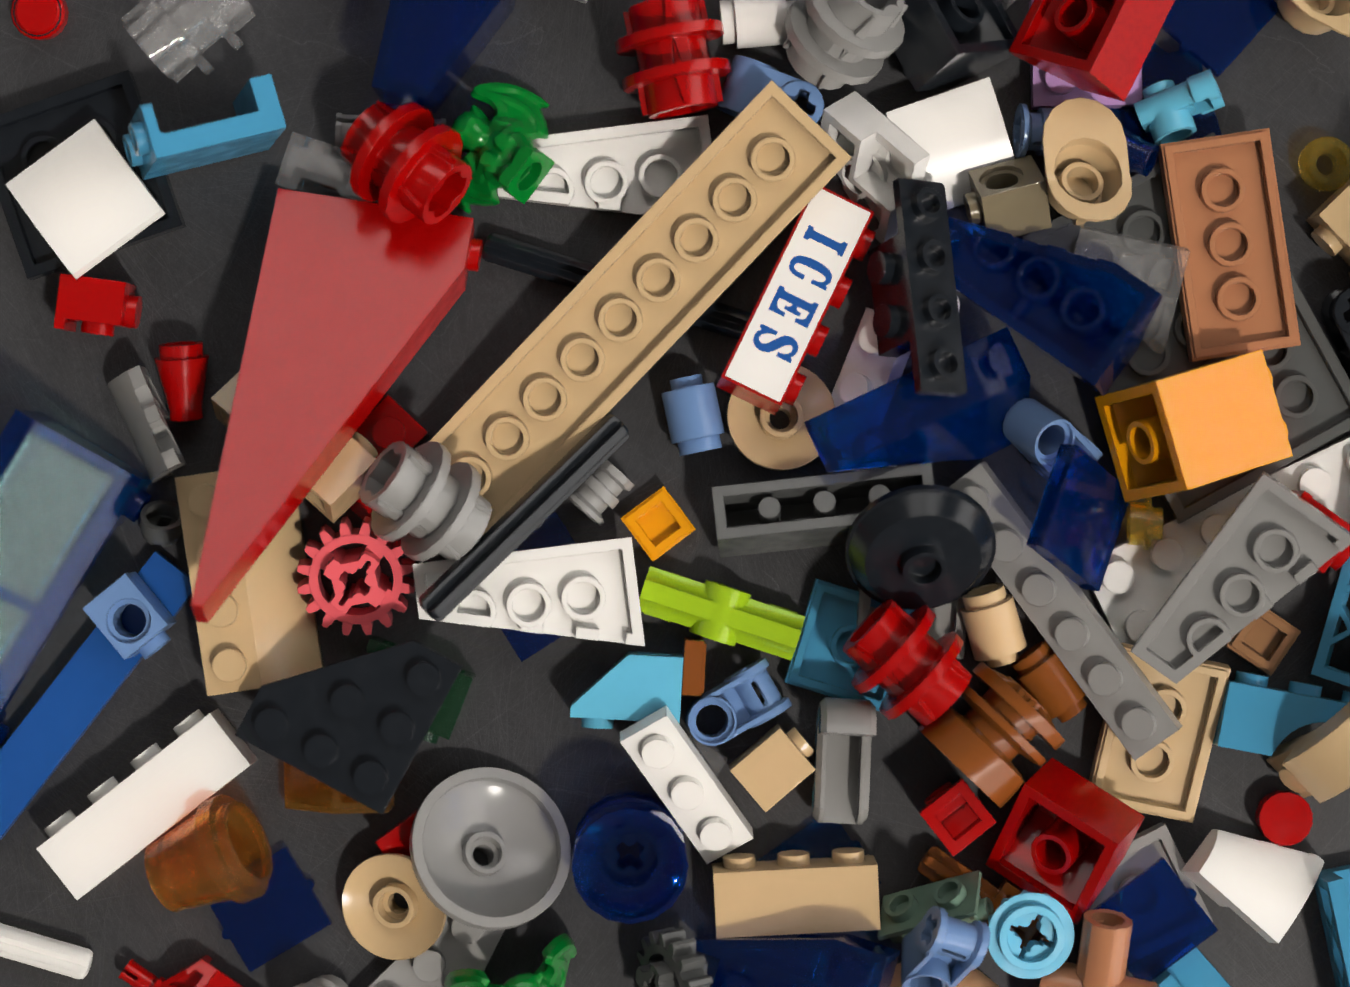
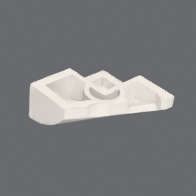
M854 91L823 110L820 127L852 157L837 174L850 200L857 202L864 198L870 209L874 211V215L879 221V227L875 231V238L882 244L898 233L893 181L897 178L923 181L930 154L859 93Z
M1212 829L1181 872L1219 906L1231 908L1269 943H1279L1308 899L1325 861L1312 853Z

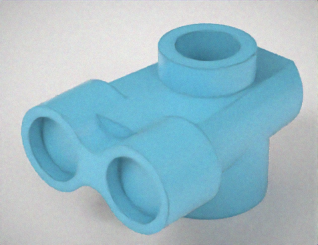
M1211 69L1187 77V81L1177 85L1174 84L1173 80H1163L1154 83L1143 90V100L1133 103L1142 128L1146 133L1151 132L1156 146L1182 141L1190 137L1197 131L1192 116L1200 113L1204 115L1225 106Z

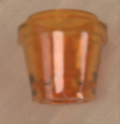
M225 794L217 795L202 802L196 814L156 842L148 845L144 856L145 871L149 884L160 903L172 912H180L231 900L240 904L250 902L266 893L273 872L270 844L260 821L248 806Z

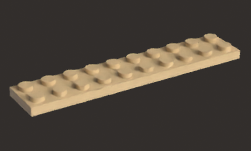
M772 80L430 440L432 442H439L448 449L451 454V465L457 462H467L475 467L481 475V490L479 494L490 502L491 509H493L482 536L611 411L852 158Z

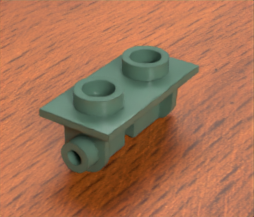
M978 870L883 896L880 915L881 930H878V939L890 938L894 944H902L904 936L918 925L926 912L933 906L944 908L948 916L968 923H972L974 920L987 923L989 915L994 914L995 910L990 898L981 899L979 896L982 873Z

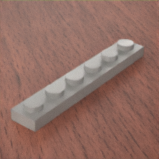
M986 461L979 463L949 486L967 494L985 509L991 519L996 536V553L991 565L992 569L1134 761L1177 732L1182 727V724Z

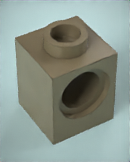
M1032 155L968 171L971 192L963 194L965 211L971 226L979 224L988 244L1052 227L1046 181Z

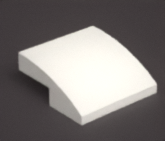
M990 77L891 110L884 115L930 154L923 181L939 182L944 185L947 210L964 205L963 194L971 192L968 171L1015 159Z
M95 119L5 184L35 227L76 279L166 214Z

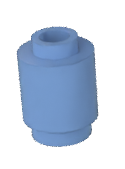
M701 374L669 380L671 391L661 393L671 443H677L679 455L684 456L722 448L720 434L725 433L714 382L703 384Z

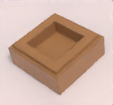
M1268 610L1233 636L1232 640L1224 646L1266 675L1272 676L1301 631Z

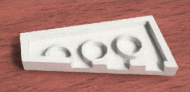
M708 115L548 135L547 139L536 138L533 140L535 148L551 158L555 164L527 202L643 216L710 146L711 135ZM502 188L497 189L499 199L516 200Z
M632 537L513 551L440 622L568 636L645 647ZM439 560L412 564L419 619L435 621L421 608L418 602L419 597L457 560Z

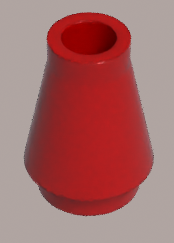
M176 341L159 344V357L154 358L169 407L170 421L181 422L202 419V405L209 355L203 353V342Z

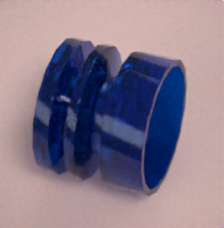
M632 790L607 794L589 806L577 824L571 867L576 890L590 909L607 920L634 924L653 920L673 906L685 888L689 864L683 830L661 800L652 794ZM624 842L626 845L632 846L638 842L640 857L636 859L633 855L628 854L623 859L620 858V843Z

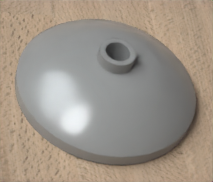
M478 767L467 769L448 777L439 783L423 800L411 827L410 858L415 876L422 890L444 914L473 928L505 930L533 920L555 901L563 889L569 873L571 843L569 832L560 810L549 795L537 784L509 770ZM480 850L484 852L488 858V865L482 866L476 863L473 858V851Z

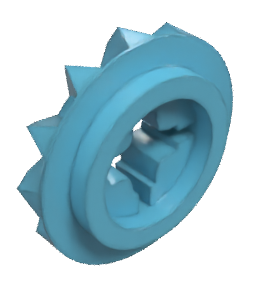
M1023 890L1021 894L1011 898H1003L1001 905L994 914L989 915V952L996 964L1012 976L1023 979H1036L1047 976L1060 968L1071 953L1075 937L1072 919L1066 908L1047 893L1042 894ZM1037 918L1036 928L1049 942L1041 939L1040 941L1030 940L1026 947L1023 946L1021 949L1022 939L1011 926L1018 927L1020 925L1028 927L1031 921Z

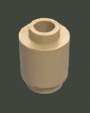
M991 583L982 585L962 596L965 607L961 608L960 612L974 659L976 661H986L990 668L1005 666L1019 659L1018 652L1023 650L1027 643L1012 594L1006 593L1004 584Z

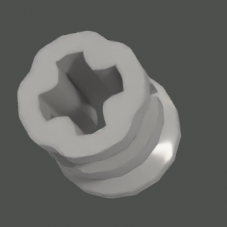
M606 460L568 499L595 524L597 523L599 526H602L604 523L601 515L607 507L613 510L620 502L616 497L623 490L629 492L634 487V484L611 462Z

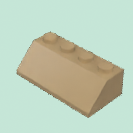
M218 471L175 477L192 596ZM299 506L209 623L196 621L207 696L260 689L264 684L323 667L315 612L308 613L306 611L307 603L311 599L312 594H298L297 590L299 581L309 577L297 572L299 560L307 558V554L304 551L305 540Z

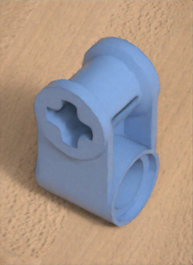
M734 55L731 63L732 72L726 76L722 87L723 101L718 102L716 106L718 110L737 117L772 80L794 102H796L798 96L806 98L808 100L807 109L814 112L812 116L807 115L817 124L820 123L824 110V101L822 94L816 86L779 72L774 67L758 60Z
M1033 398L1017 401L1005 415L1003 422L1005 437L1030 462V466L1045 481L1065 496H1068L1072 491L1070 484L1091 460L1098 461L1103 455L1069 421Z
M766 657L733 673L723 683L696 697L689 704L686 710L685 722L688 731L698 742L708 746L723 744L749 728L757 727L792 706L789 697L781 696L768 673L767 667L770 663ZM752 682L756 684L764 699V703H761L752 687ZM708 705H717L725 713L723 728L714 734H704L698 730L696 725L698 712Z
M938 906L931 907L918 925L905 935L902 940L901 987H956L971 971L979 967L987 953L990 942V929L987 923L979 920L968 923L948 916L944 908Z

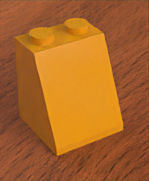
M1262 349L1094 397L1125 502L1186 491L1293 456L1288 440V429L1280 413L1273 388L1272 374L1266 364Z

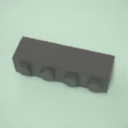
M926 463L712 487L719 557L724 558L845 544L849 529L856 517L877 498L903 487L934 485L932 464Z

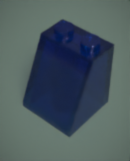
M390 0L371 87L383 103L395 109L401 105L415 102L426 107L431 113H436L512 13L516 0Z

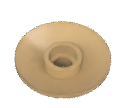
M800 366L798 370L799 373L807 377L793 406L783 402L778 410L786 413L789 417V425L784 429H777L770 423L771 413L731 394L727 408L729 433L738 450L753 463L771 470H793L811 463L829 444L836 424L835 404L824 382L807 368Z
M382 853L372 856L352 871L343 889L342 911L350 933L363 948L381 958L407 960L417 957L427 951L438 940L444 929L447 915L438 909L422 890L415 876L410 856L399 853ZM395 893H399L405 898L408 904L407 909L400 908L395 903Z

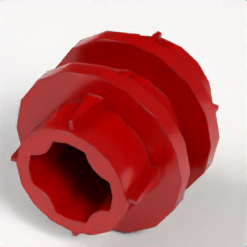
M647 0L628 8V12H623L627 35L615 41V48L619 56H637L639 72L626 76L622 80L623 90L627 94H638L642 116L648 115L650 119L679 117L714 108L718 105V102L723 101L720 78L728 75L732 70L728 58L709 57L707 42L718 39L725 33L721 20L708 19L705 0Z
M376 101V104H373L360 114L347 131L340 147L343 160L352 166L349 183L353 192L361 199L370 202L379 199L378 207L381 214L389 221L400 224L418 217L426 224L436 225L437 222H440L456 208L466 194L473 178L470 165L461 159L463 141L460 133L444 124L434 126L435 121L431 111L415 102L401 105L395 109L388 103Z
M892 598L883 602L870 613L851 634L843 647V651L860 666L851 684L860 694L868 692L879 684L887 692L879 710L888 720L897 718L908 711L922 726H927L937 720L956 702L971 681L972 674L956 659L964 641L955 631L949 632L935 640L928 633V630L932 626L936 615L927 605L921 606L912 613L907 614Z

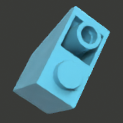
M627 652L572 702L570 717L582 718L581 727L613 729L614 720L638 722L662 707L667 706L678 723H680L683 654Z

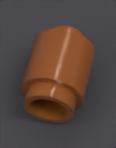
M1045 639L1026 650L1019 656L1017 661L1011 664L1018 674L1015 677L1016 682L1049 713L1051 720L1057 717L1061 723H1064L1076 716L1087 706L1088 703L1083 698L1086 694Z

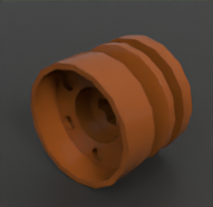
M981 661L972 672L983 682L988 690L980 697L971 687L967 686L961 696L970 706V709L964 715L950 707L937 720L927 726L920 725L917 729L997 806L1002 808L1025 783L1022 775L1011 761L1020 754L1032 763L1042 766L1046 759L1029 742L1038 735L1050 747L1057 750L1066 740L1057 732L1049 713L1010 676L991 669Z

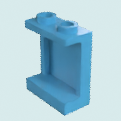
M271 73L249 78L233 102L236 116L219 121L162 133L159 130L152 104L139 105L128 125L129 134L122 136L124 151L131 167L139 166L142 179L147 180L269 150L287 128Z

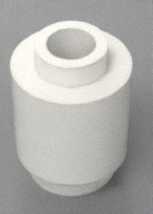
M796 0L719 1L720 20L723 23L725 33L722 35V44H736L737 49L783 45L788 38L784 24L787 11Z

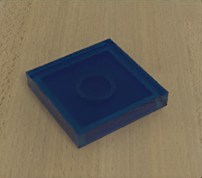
M1061 444L1026 542L1030 548L1083 590H1100L1129 502L1124 501L1119 481L1079 446Z

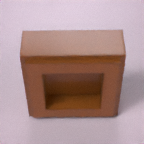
M684 637L682 695L701 696V693H704L707 644L703 638Z

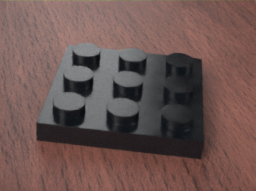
M129 70L0 114V202L25 274L29 280H35L67 268L5 184L93 119L104 129L128 163L122 136L129 134L128 125L139 105L143 104L133 74ZM139 166L131 167L166 214L116 251L186 227L168 174L143 180Z

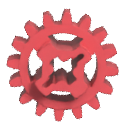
M348 516L342 517L340 530L336 533L327 524L323 525L319 533L323 543L321 544L318 541L309 539L304 551L312 559H300L297 566V572L309 576L299 581L297 587L298 594H312L311 599L307 603L306 611L313 613L320 609L323 610L325 615L322 626L328 628L335 620L342 622V633L346 636L350 634L353 624H361L366 636L372 634L375 620H379L381 624L389 628L392 626L394 618L391 609L405 613L408 608L409 601L401 593H414L415 583L414 579L404 575L413 572L412 564L416 562L411 558H401L404 553L401 548V540L392 543L376 536L373 530H371V517L365 516L360 528H353ZM346 544H364L362 547L347 550L341 547ZM383 556L391 566L393 583L389 582L390 577L381 572L380 561ZM366 561H368L365 579H358L356 583H352L349 589L345 591L348 574H354L358 568L362 569ZM321 569L324 570L323 575L332 580L334 591L331 596L323 586ZM363 603H369V604L372 605V606L365 607V608H352V607H351V606H353V605H358V604H363Z

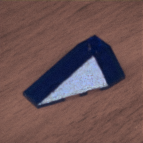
M949 217L956 291L1104 396L1136 353L1163 297L1162 294L1117 263L1078 255L1060 247L1049 244L1047 246L1013 237L1012 234Z
M1008 327L963 347L967 392L959 397L915 394L913 371L805 421L804 424L827 473L886 468L893 465L916 463L935 464L940 461L980 460L1011 445L1012 443L1003 433L1004 418L1010 407L1017 401L1029 398L1031 376Z

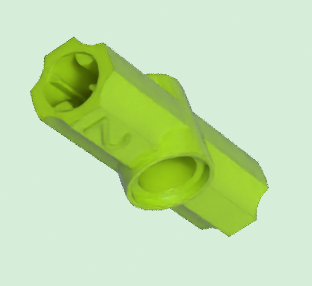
M651 565L639 598L641 612L646 615L689 627V632L730 646H735L738 643L790 661L796 650L805 616L798 614L796 611L752 599V594L710 580H705V583Z

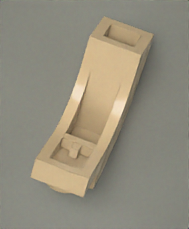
M1350 701L1315 730L1280 744L1273 755L1266 759L1279 773V778L1283 784L1290 790L1299 793L1303 798L1313 796L1319 803H1322L1350 788Z

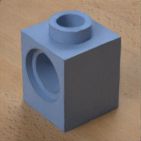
M136 571L122 575L82 608L124 660L135 657L139 653L146 660L171 640L165 631L177 622ZM129 604L140 607L146 616L145 628L139 635L128 632L122 624V613Z

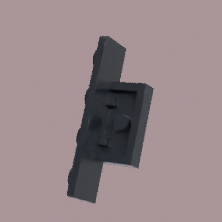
M897 178L893 181L898 234L868 251L867 274L872 286L874 305L873 329L877 335L879 356L897 358L911 351L915 394L959 397L967 392V382L945 187L939 182Z

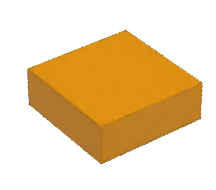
M664 486L620 518L652 561H655L696 530Z

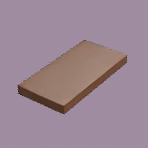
M1269 128L1158 145L1157 149L1189 362L1241 355L1261 349L1268 351L1300 346L1301 341Z

